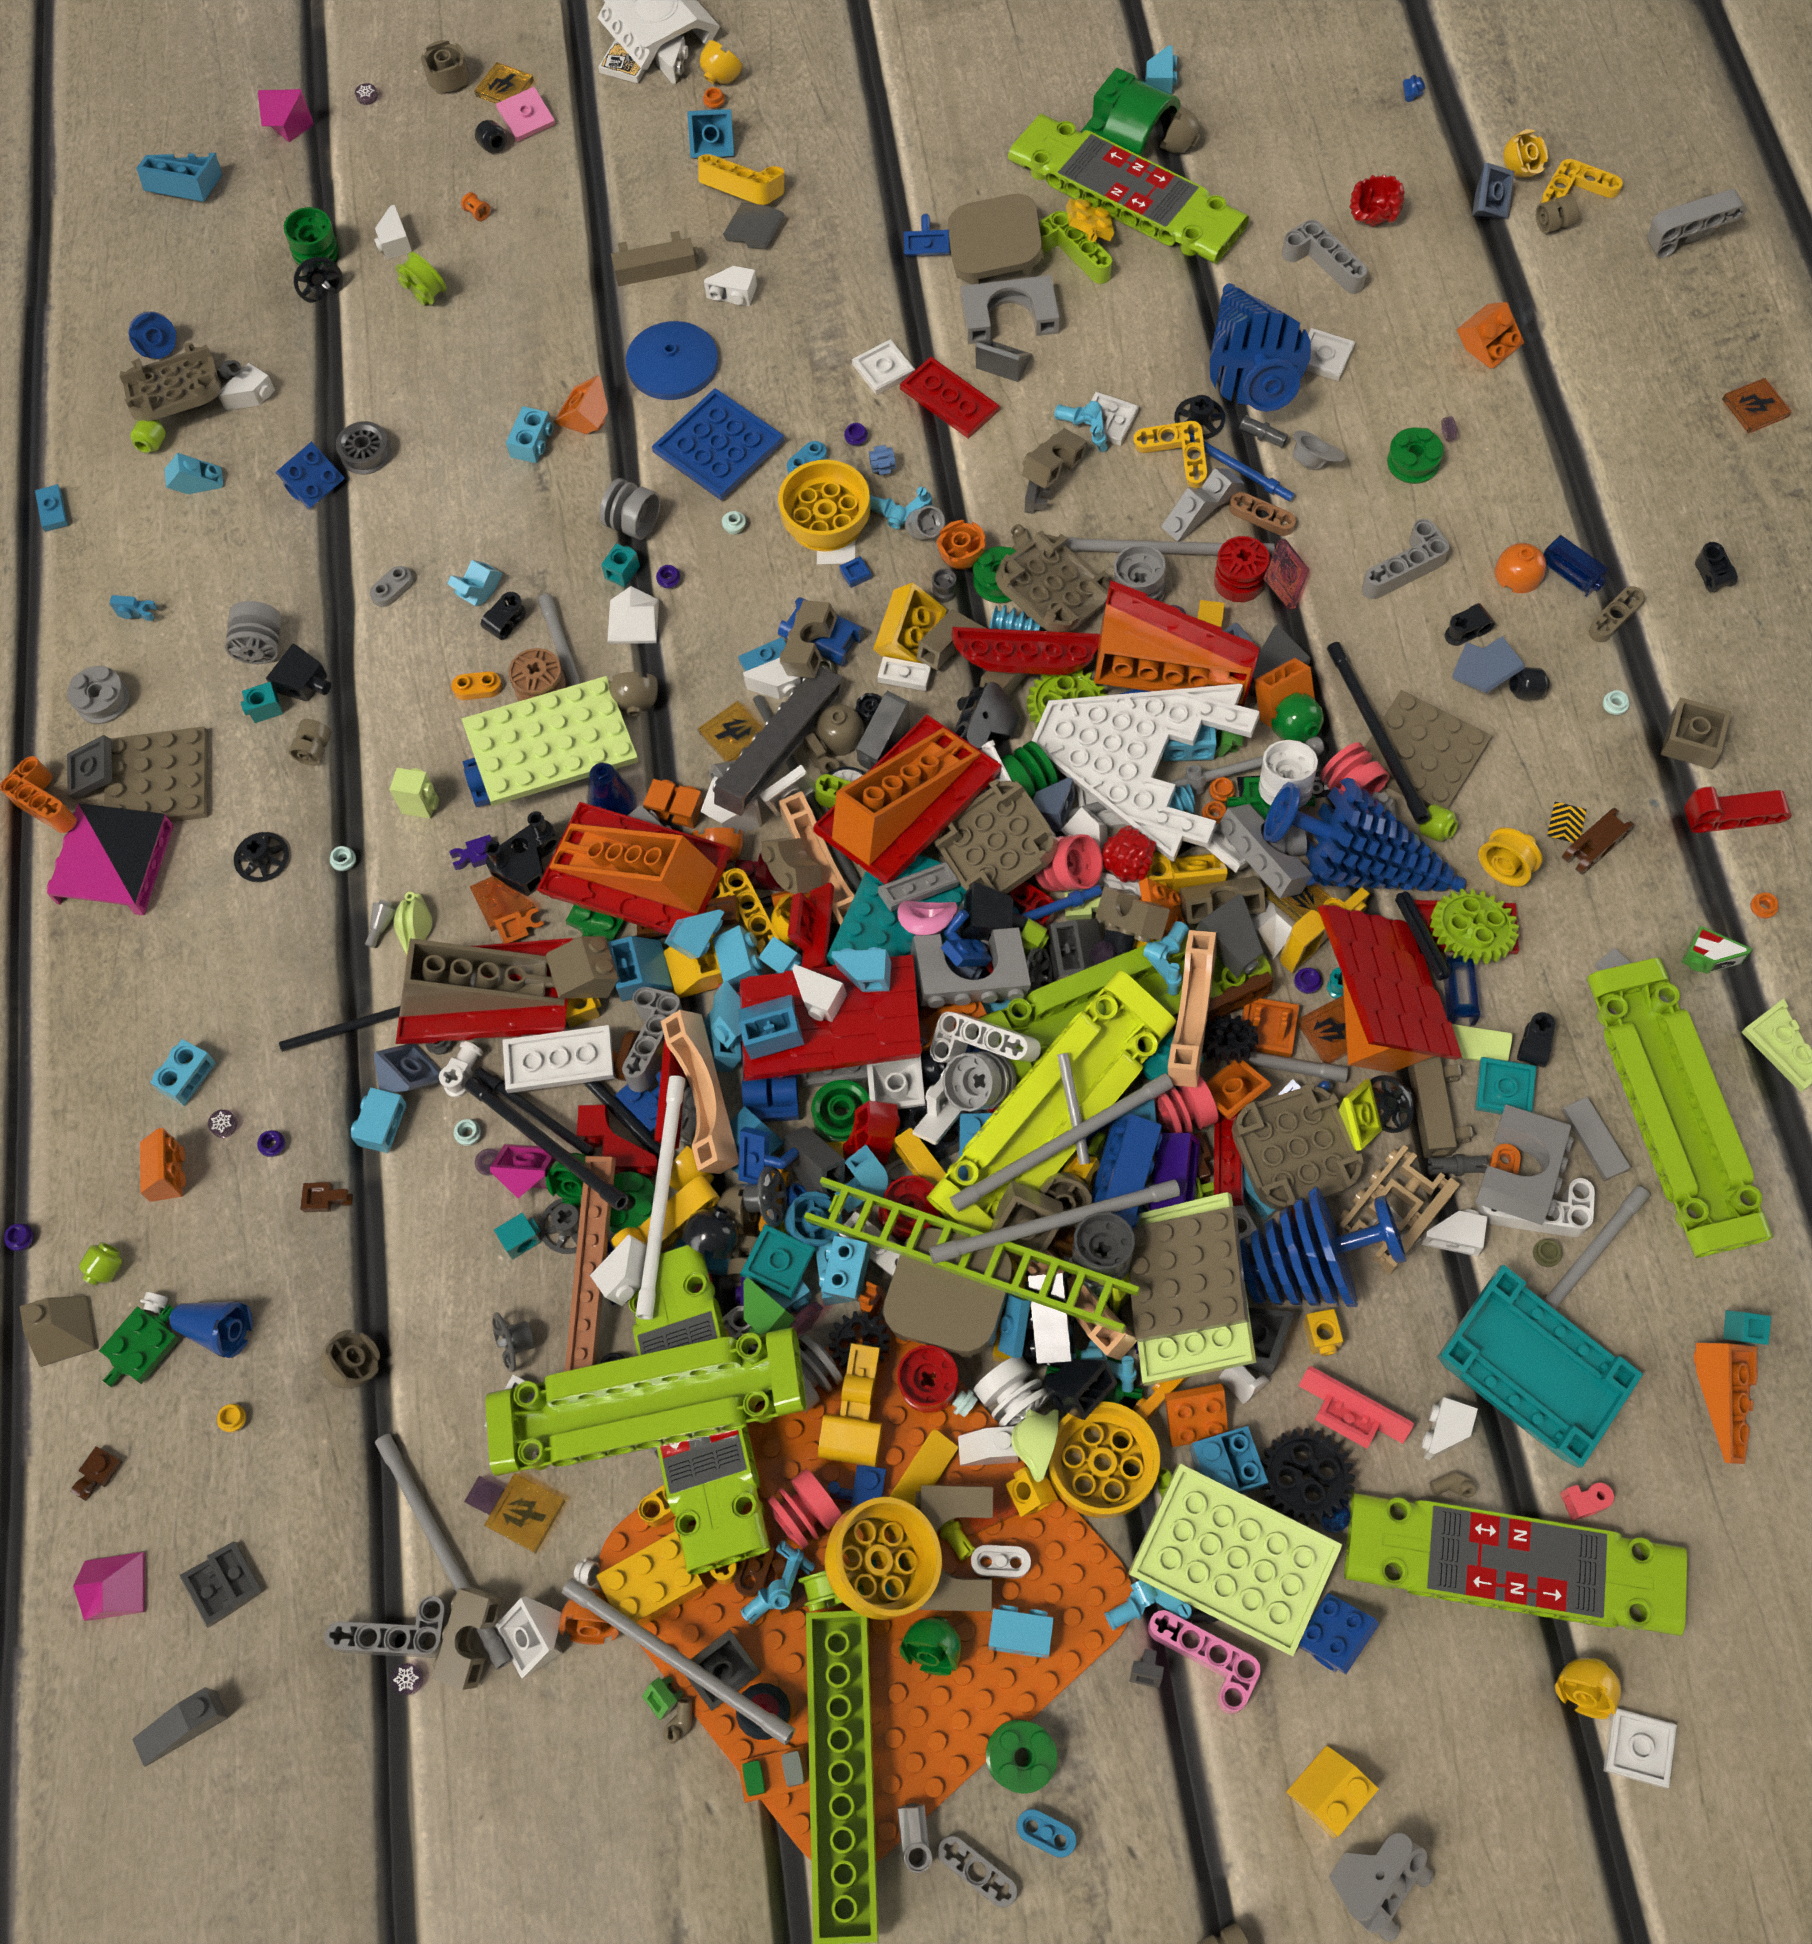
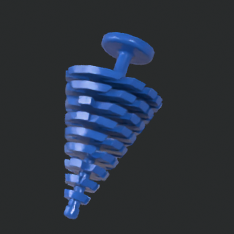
M1232 283L1226 284L1223 287L1210 356V379L1215 389L1218 378L1221 383L1220 392L1223 397L1231 401L1233 390L1235 389V392H1237V404L1250 405L1259 411H1275L1288 405L1296 397L1300 388V379L1303 377L1311 359V341L1306 329H1303V332H1301V329H1299L1300 322L1246 293L1239 287H1235Z
M1346 777L1340 781L1346 788L1345 792L1337 787L1331 790L1327 797L1336 808L1334 810L1330 805L1323 802L1317 812L1322 820L1298 811L1301 792L1299 786L1291 782H1287L1279 790L1268 811L1263 831L1264 840L1277 843L1286 835L1292 825L1312 833L1319 842L1317 845L1313 840L1306 838L1307 852L1305 855L1310 863L1301 862L1313 874L1307 883L1309 886L1321 884L1333 887L1332 879L1335 885L1339 887L1351 885L1356 888L1368 886L1375 889H1381L1382 887L1398 889L1397 886L1399 884L1402 890H1411L1412 887H1416L1419 891H1428L1432 887L1433 891L1443 892L1450 887L1451 890L1460 892V889H1464L1466 886L1465 878L1454 875L1452 866L1447 862L1443 863L1442 858L1436 852L1431 854V849L1425 842L1421 841L1420 843L1419 837L1412 831H1409L1407 826L1401 821L1396 820V817L1389 810L1385 812L1384 806L1375 799L1373 802L1372 795L1365 789H1361L1360 784L1354 779Z
M1317 1186L1308 1193L1311 1210L1306 1200L1301 1196L1294 1201L1296 1220L1288 1207L1280 1212L1279 1219L1283 1232H1281L1276 1220L1272 1218L1265 1223L1267 1241L1259 1228L1251 1233V1245L1256 1262L1246 1240L1242 1239L1240 1241L1244 1282L1247 1283L1248 1291L1253 1301L1257 1304H1266L1264 1283L1266 1292L1275 1305H1284L1282 1284L1284 1292L1292 1305H1303L1299 1287L1301 1286L1308 1303L1311 1306H1321L1317 1283L1328 1306H1339L1338 1287L1346 1306L1357 1307V1295L1346 1259V1252L1384 1241L1396 1263L1407 1262L1397 1225L1384 1195L1377 1197L1374 1201L1378 1224L1339 1236L1326 1201Z

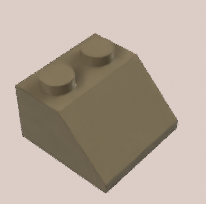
M580 936L546 954L558 998H608L619 979L605 936Z
M1012 1180L998 1204L990 1232L1063 1212V1204ZM1059 1228L1010 1242L1044 1254Z

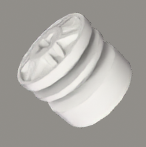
M1283 740L1270 745L1264 752L1258 788L1262 799L1271 805L1283 785L1291 782L1300 788L1299 807L1305 805L1312 796L1318 764L1316 753L1308 745L1300 741Z
M1023 1356L1022 1358L1011 1357L983 1377L973 1389L984 1407H989L996 1403L999 1404L991 1414L994 1420L1002 1418L998 1423L999 1427L1015 1426L1025 1419L1026 1412L1029 1409L1039 1412L1041 1407L1050 1398L1046 1388L1040 1389L1042 1386L1040 1379H1034L1026 1383L1033 1370Z

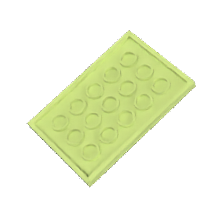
M607 676L461 718L491 806L638 762L636 751L617 702L610 694Z
M1225 1192L1139 1213L1137 1226L1233 1207L1232 1195ZM1249 1309V1322L1143 1342L1137 1341L1142 1383L1148 1386L1256 1363Z
M1178 1463L1128 1574L1294 1656L1342 1544Z

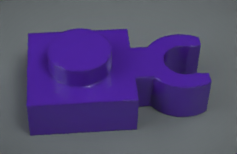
M490 834L465 842L467 849L454 848L449 851L452 859L461 857L459 861L453 862L455 870L465 868L470 862L474 868L486 864L487 853L485 852V846L488 842L492 841Z

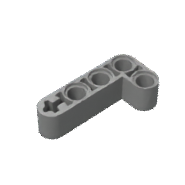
M1735 189L1673 207L1658 213L1653 218L1647 240L1658 258H1665L1675 251L1680 238L1736 221L1746 213L1747 207Z
M1308 220L1285 235L1282 249L1284 260L1297 262L1309 255L1348 293L1357 294L1363 290L1367 267L1320 222Z
M1428 519L1417 520L1413 525L1409 544L1412 548L1367 570L1362 584V593L1366 598H1380L1443 566L1449 550V543L1432 521Z
M650 987L639 988L632 997L638 1016L646 1021L622 1067L626 1082L634 1092L647 1090L662 1064L665 1037L661 1021L675 1012L683 1010L677 995Z
M427 1596L419 1603L415 1626L334 1622L325 1632V1642L330 1648L341 1653L435 1658L441 1649L443 1642L442 1633L449 1621L451 1609L439 1597ZM439 1604V1615L430 1619L428 1615L429 1609L433 1605ZM376 1631V1642L372 1646L367 1647L366 1637L369 1633ZM346 1633L354 1637V1641L351 1639H341L339 1642L337 1638ZM405 1633L406 1643L402 1647L396 1648L395 1640L397 1636ZM430 1635H435V1645L433 1648L426 1650L424 1647L425 1639Z

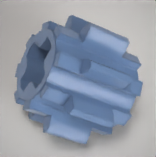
M886 445L874 447V451H869V460L873 473L878 472L879 475L890 474L892 469H896L892 447L886 448Z

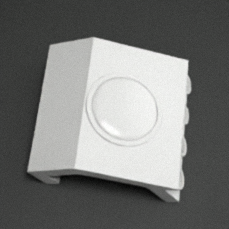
M604 0L605 4L597 17L638 66L645 70H648L662 44L691 29L704 44H707L709 40L714 39L720 28L718 23L697 0Z

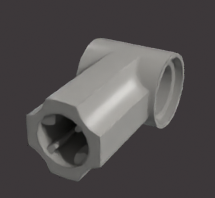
M923 1803L905 1804L897 1807L901 1841L900 1856L910 1871L921 1873L926 1871L932 1862V1854L928 1843L925 1805ZM914 1848H922V1859L919 1862L911 1863L908 1859L910 1851Z

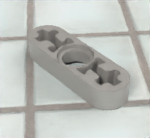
M949 1836L941 1841L938 1847V1855L943 1864L994 1905L1004 1908L1010 1906L1015 1901L1017 1889L1010 1878L958 1837ZM954 1843H957L959 1845L958 1852L964 1858L967 1852L973 1855L965 1863L963 1872L956 1868L961 1864L960 1861L954 1857L950 1861L945 1858L947 1852L944 1847L946 1844L952 1846ZM974 1862H981L986 1867L987 1874L982 1881L975 1882L968 1875L969 1866ZM992 1872L998 1875L994 1882L999 1886H1003L1005 1883L1010 1886L1008 1892L1011 1894V1898L1009 1900L1003 1898L1001 1901H998L995 1898L997 1892L991 1886L988 1892L982 1889L990 1880Z

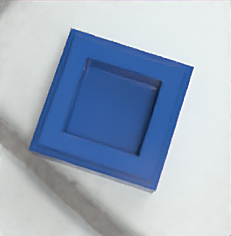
M861 556L839 566L840 572L850 588L872 579V574Z

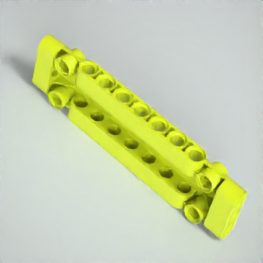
M1118 970L1098 995L1088 1002L1086 1009L1079 1012L967 1143L962 1150V1156L957 1162L950 1165L946 1175L926 1197L927 1200L949 1221L983 1233L990 1232L998 1204L1012 1180L1039 1192L1040 1186L1045 1180L1056 1174L1076 1150L1074 1143L982 1196L980 1200L960 1212L955 1210L950 1201V1197L982 1181L1072 1128L1057 1055L1068 1053L1081 1118L1082 1122L1118 1100L1143 1069V1062L1148 1056L1156 1052L1158 1044L1176 1024L1175 1018L1125 972ZM1099 1002L1104 1004L1106 1008L1105 1015L1100 1014L1097 1006ZM1139 1039L1145 1043L1146 1048L1144 1052L1138 1048ZM961 1166L965 1167L968 1171V1177L965 1181L958 1177V1169Z

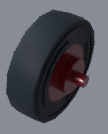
M758 1683L742 1692V1695L767 1712L775 1714L786 1723L789 1722L791 1705L787 1695L779 1687L769 1683ZM736 1710L737 1722L740 1729L746 1735L758 1740L773 1738L763 1731L759 1725Z

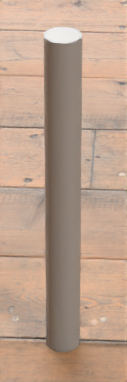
M1068 1053L1058 1054L1057 1057L1073 1128L1082 1123L1069 1055ZM1084 1137L1075 1143L1080 1165L1091 1163L1086 1138Z

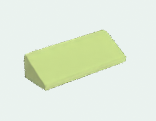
M1452 1024L1462 1055L1460 1059L1479 1061L1481 1057L1504 1061L1509 1060L1512 1033Z

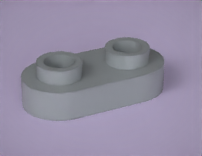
M396 566L388 571L370 589V597L373 603L379 607H387L396 601L413 583L410 570L404 566Z

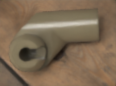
M1017 524L1012 527L1011 533L1015 544L1012 548L1017 551L1029 543L1030 540L1026 529L1022 525Z

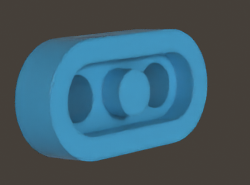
M811 441L802 447L788 460V475L799 467L796 466L797 464L803 465L811 461L826 460L827 451L825 445L819 441Z
M1030 1809L1024 1811L1017 1820L1016 1828L1020 1838L1050 1855L1064 1858L1069 1856L1075 1849L1076 1836L1073 1830L1046 1814ZM1030 1820L1035 1821L1038 1825V1830L1034 1833H1030L1026 1829V1823ZM1057 1835H1063L1066 1838V1845L1060 1848L1055 1845L1054 1838Z

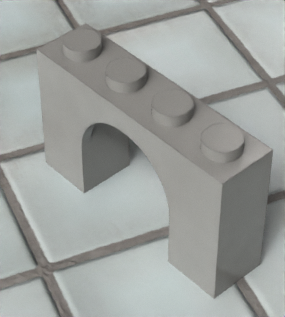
M1051 275L960 286L961 307L968 344L991 340L989 314L997 306L1006 303L1019 304L1029 310L1033 318L1036 336L1059 333V313Z
M1019 928L995 929L992 931L988 944L992 957L993 972L979 980L961 978L950 970L945 960L944 951L941 949L942 941L940 934L914 936L910 952L914 959L915 979L920 1006L938 1008L944 1004L955 1003L961 1006L977 1001L992 1003L1000 999L1012 1001L1013 999L1026 997L1031 983Z
M1505 1104L1494 1142L1511 1144L1517 1149L1530 1154L1539 1162L1543 1172L1534 1176H1519L1487 1165L1475 1203L1543 1225L1546 1215H1553L1557 1200L1552 1199L1553 1194L1558 1195L1563 1179L1558 1178V1174H1563L1567 1165L1568 1158L1563 1157L1564 1152L1569 1153L1573 1142V1137L1569 1136L1571 1125Z

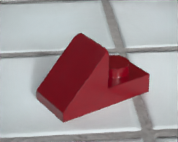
M759 853L758 861L736 859L735 868L741 869L747 874L754 889L784 891L773 878L766 862L762 859L761 853ZM738 879L732 881L733 887H740L743 884V881Z

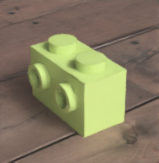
M396 768L389 790L401 813L431 819L433 810H436L438 807L439 796L436 794L427 773L417 768H412L411 770Z

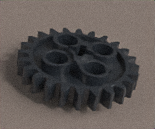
M1305 1428L1303 1436H1299L1296 1429H1293L1291 1438L1282 1433L1281 1443L1273 1439L1271 1442L1272 1449L1265 1448L1264 1455L1267 1459L1260 1460L1268 1480V1484L1261 1486L1260 1489L1268 1490L1264 1496L1265 1501L1274 1499L1272 1510L1281 1507L1283 1508L1282 1515L1287 1516L1291 1513L1293 1514V1520L1296 1522L1299 1516L1303 1517L1305 1525L1309 1524L1310 1517H1314L1317 1524H1321L1322 1515H1325L1328 1520H1332V1509L1339 1514L1342 1513L1343 1507L1340 1503L1348 1505L1350 1498L1346 1494H1353L1354 1487L1348 1483H1353L1356 1477L1348 1473L1353 1470L1354 1464L1345 1463L1349 1453L1339 1454L1341 1443L1339 1442L1332 1446L1330 1444V1435L1322 1440L1320 1439L1319 1430L1316 1431L1313 1437L1309 1435L1308 1428ZM1296 1452L1305 1453L1308 1460L1299 1461L1293 1454ZM1287 1462L1290 1466H1285L1283 1463ZM1323 1467L1330 1468L1334 1475L1331 1477L1323 1476L1319 1469ZM1306 1473H1309L1311 1477H1308L1307 1480L1302 1478V1475L1304 1476ZM1289 1476L1293 1479L1294 1483L1284 1485L1279 1481V1477ZM1323 1487H1329L1330 1490L1326 1491ZM1308 1491L1316 1492L1320 1499L1310 1501L1306 1498L1305 1493Z

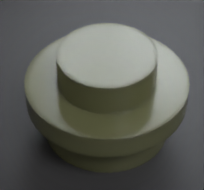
M1542 1239L1535 1244L1533 1257L1539 1265L1553 1267L1560 1262L1562 1250L1555 1241Z

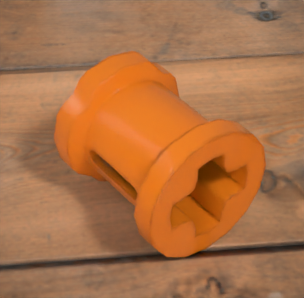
M473 192L463 196L461 206L464 211L471 212L477 221H483L488 217L490 205L487 202L480 201Z

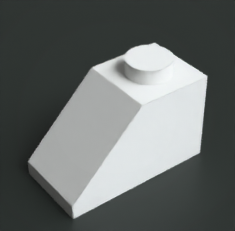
M391 205L375 227L378 238H375L374 241L378 251L384 252L386 260L412 252L396 207Z
M248 363L240 370V374L235 375L221 389L218 397L226 410L260 406L271 396L275 389L269 375Z
M780 658L743 672L747 690L777 699L790 697L792 690L795 687L798 688L801 684L800 677L787 676L783 666L780 664Z
M794 964L792 970L808 1014L818 1021L825 1019L832 1022L847 996L843 983Z
M1470 1209L1458 1211L1428 1230L1422 1239L1421 1245L1478 1256L1484 1247L1487 1216L1480 1215L1478 1211Z
M629 1234L590 1275L604 1297L621 1306L631 1299L633 1294L641 1287L647 1248L644 1242Z
M1015 1426L985 1428L958 1436L960 1466L1018 1463V1456L1011 1442V1434Z

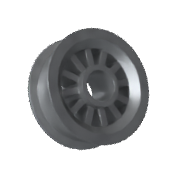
M369 421L353 423L344 428L336 440V450L341 457L342 464L352 473L365 475L377 472L390 460L392 453L391 445L387 440L384 429L376 423Z

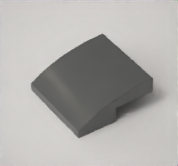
M741 202L723 235L726 241H745L748 248H767L785 215L783 212L769 206Z
M234 1541L207 1555L206 1561L180 1574V1579L207 1628L224 1619L261 1593L258 1583Z

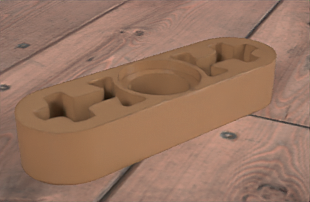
M1237 492L1232 495L1229 510L1234 516L1280 536L1290 535L1294 531L1296 519L1292 513L1244 492ZM1264 510L1269 516L1261 518L1256 515V512Z

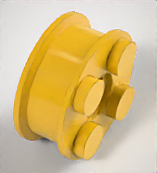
M1501 827L1494 830L1489 837V842L1484 843L1478 851V858L1483 869L1498 882L1512 887H1520L1527 884L1532 872L1538 870L1542 864V854L1536 845L1534 837L1512 828Z

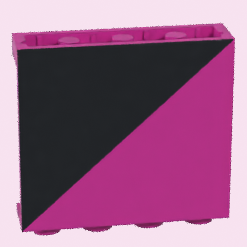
M78 803L75 812H73L77 818L76 825L63 838L60 856L55 861L52 879L47 884V894L59 905L62 898L66 897L127 905L134 914L145 915L173 824L162 813Z

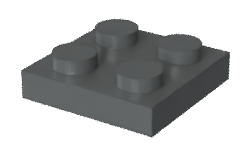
M102 735L67 754L68 797L76 800L112 782L111 738Z

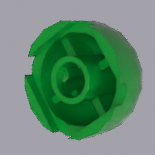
M1298 692L1293 693L1278 704L1275 709L1278 713L1275 719L1272 718L1271 726L1274 733L1282 740H1294L1305 743L1309 738L1315 737L1322 727L1324 720L1322 708L1307 693L1302 695Z
M570 1153L585 1165L586 1155ZM556 1160L546 1176V1187L553 1197L557 1194L563 1198L562 1203L581 1207L583 1181Z
M936 1616L915 1621L905 1633L899 1651L903 1659L910 1665L913 1660L922 1664L919 1670L937 1676H947L951 1674L952 1669L956 1671L961 1658L962 1647L960 1636L946 1619Z

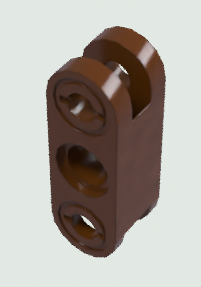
M1615 807L1572 843L1562 855V858L1567 863L1571 862L1575 857L1581 861L1575 869L1581 875L1585 874L1618 845L1634 828L1635 824L1632 821L1624 824L1616 817L1619 810Z

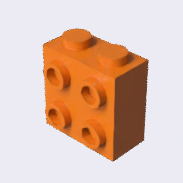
M1297 658L1287 661L1254 680L1260 721L1272 728V718L1275 719L1278 713L1275 709L1284 698L1297 692L1301 695L1307 693L1314 698L1311 667Z

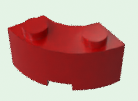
M869 1100L855 1109V1121L848 1140L843 1144L845 1160L864 1145H867L882 1166L886 1164L896 1130L900 1125L897 1104ZM845 1164V1171H850L848 1166Z

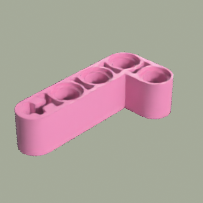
M1161 1610L1154 1613L1148 1624L1150 1636L1155 1641L1224 1677L1225 1680L1217 1697L1218 1705L1227 1714L1240 1712L1247 1704L1260 1674V1664L1257 1659L1171 1612ZM1162 1619L1166 1620V1627L1172 1631H1175L1177 1626L1180 1627L1181 1630L1177 1634L1175 1641L1171 1640L1173 1632L1169 1630H1164L1163 1633L1158 1632V1625L1155 1622L1160 1623ZM1186 1633L1193 1634L1198 1641L1197 1647L1192 1649L1185 1647L1182 1643V1635ZM1212 1648H1219L1224 1652L1225 1661L1223 1663H1215L1211 1660L1209 1652ZM1245 1662L1251 1666L1253 1670L1251 1678H1243L1239 1675L1237 1670L1239 1663ZM1232 1690L1238 1693L1240 1697V1704L1238 1706L1232 1707L1226 1703L1224 1697L1226 1691Z

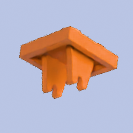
M1149 878L1139 881L1142 901L1153 902L1170 909L1163 933L1164 937L1168 935L1174 922L1180 921L1185 923L1180 908L1181 898L1177 891Z
M1259 998L1243 1007L1242 1021L1251 1020V1026H1256L1259 1044L1256 1045V1052L1291 1058L1299 1005Z
M1222 1383L1164 1394L1169 1441L1172 1447L1192 1444L1193 1442L1228 1432L1225 1391Z

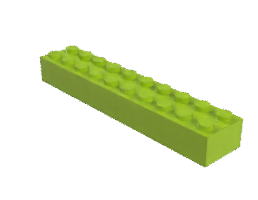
M855 1611L806 1613L813 1944L878 1943L879 1919L869 1619Z

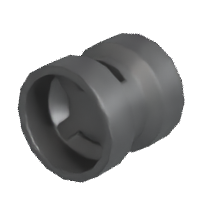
M939 569L932 576L933 597L937 601L942 603L949 602L956 596V575L950 569Z

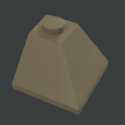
M51 1297L20 1306L23 1331L40 1367L96 1350L87 1297Z

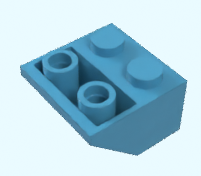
M629 936L607 942L619 978L616 988L621 1002L631 1000L635 991L642 987H650L662 991L673 989L661 940Z
M792 994L739 1009L741 1035L744 1047L751 1060L804 1045Z
M1248 1426L1192 1443L1189 1451L1198 1473L1242 1495L1268 1484Z

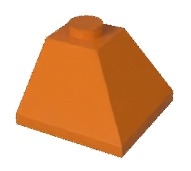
M597 375L575 386L553 422L559 426L584 434L594 430L599 431L605 424L604 418L608 413L602 379Z
M1242 1059L1239 1064L1233 1060L1230 1065H1227L1206 1082L1217 1110L1228 1120L1271 1086L1267 1079Z

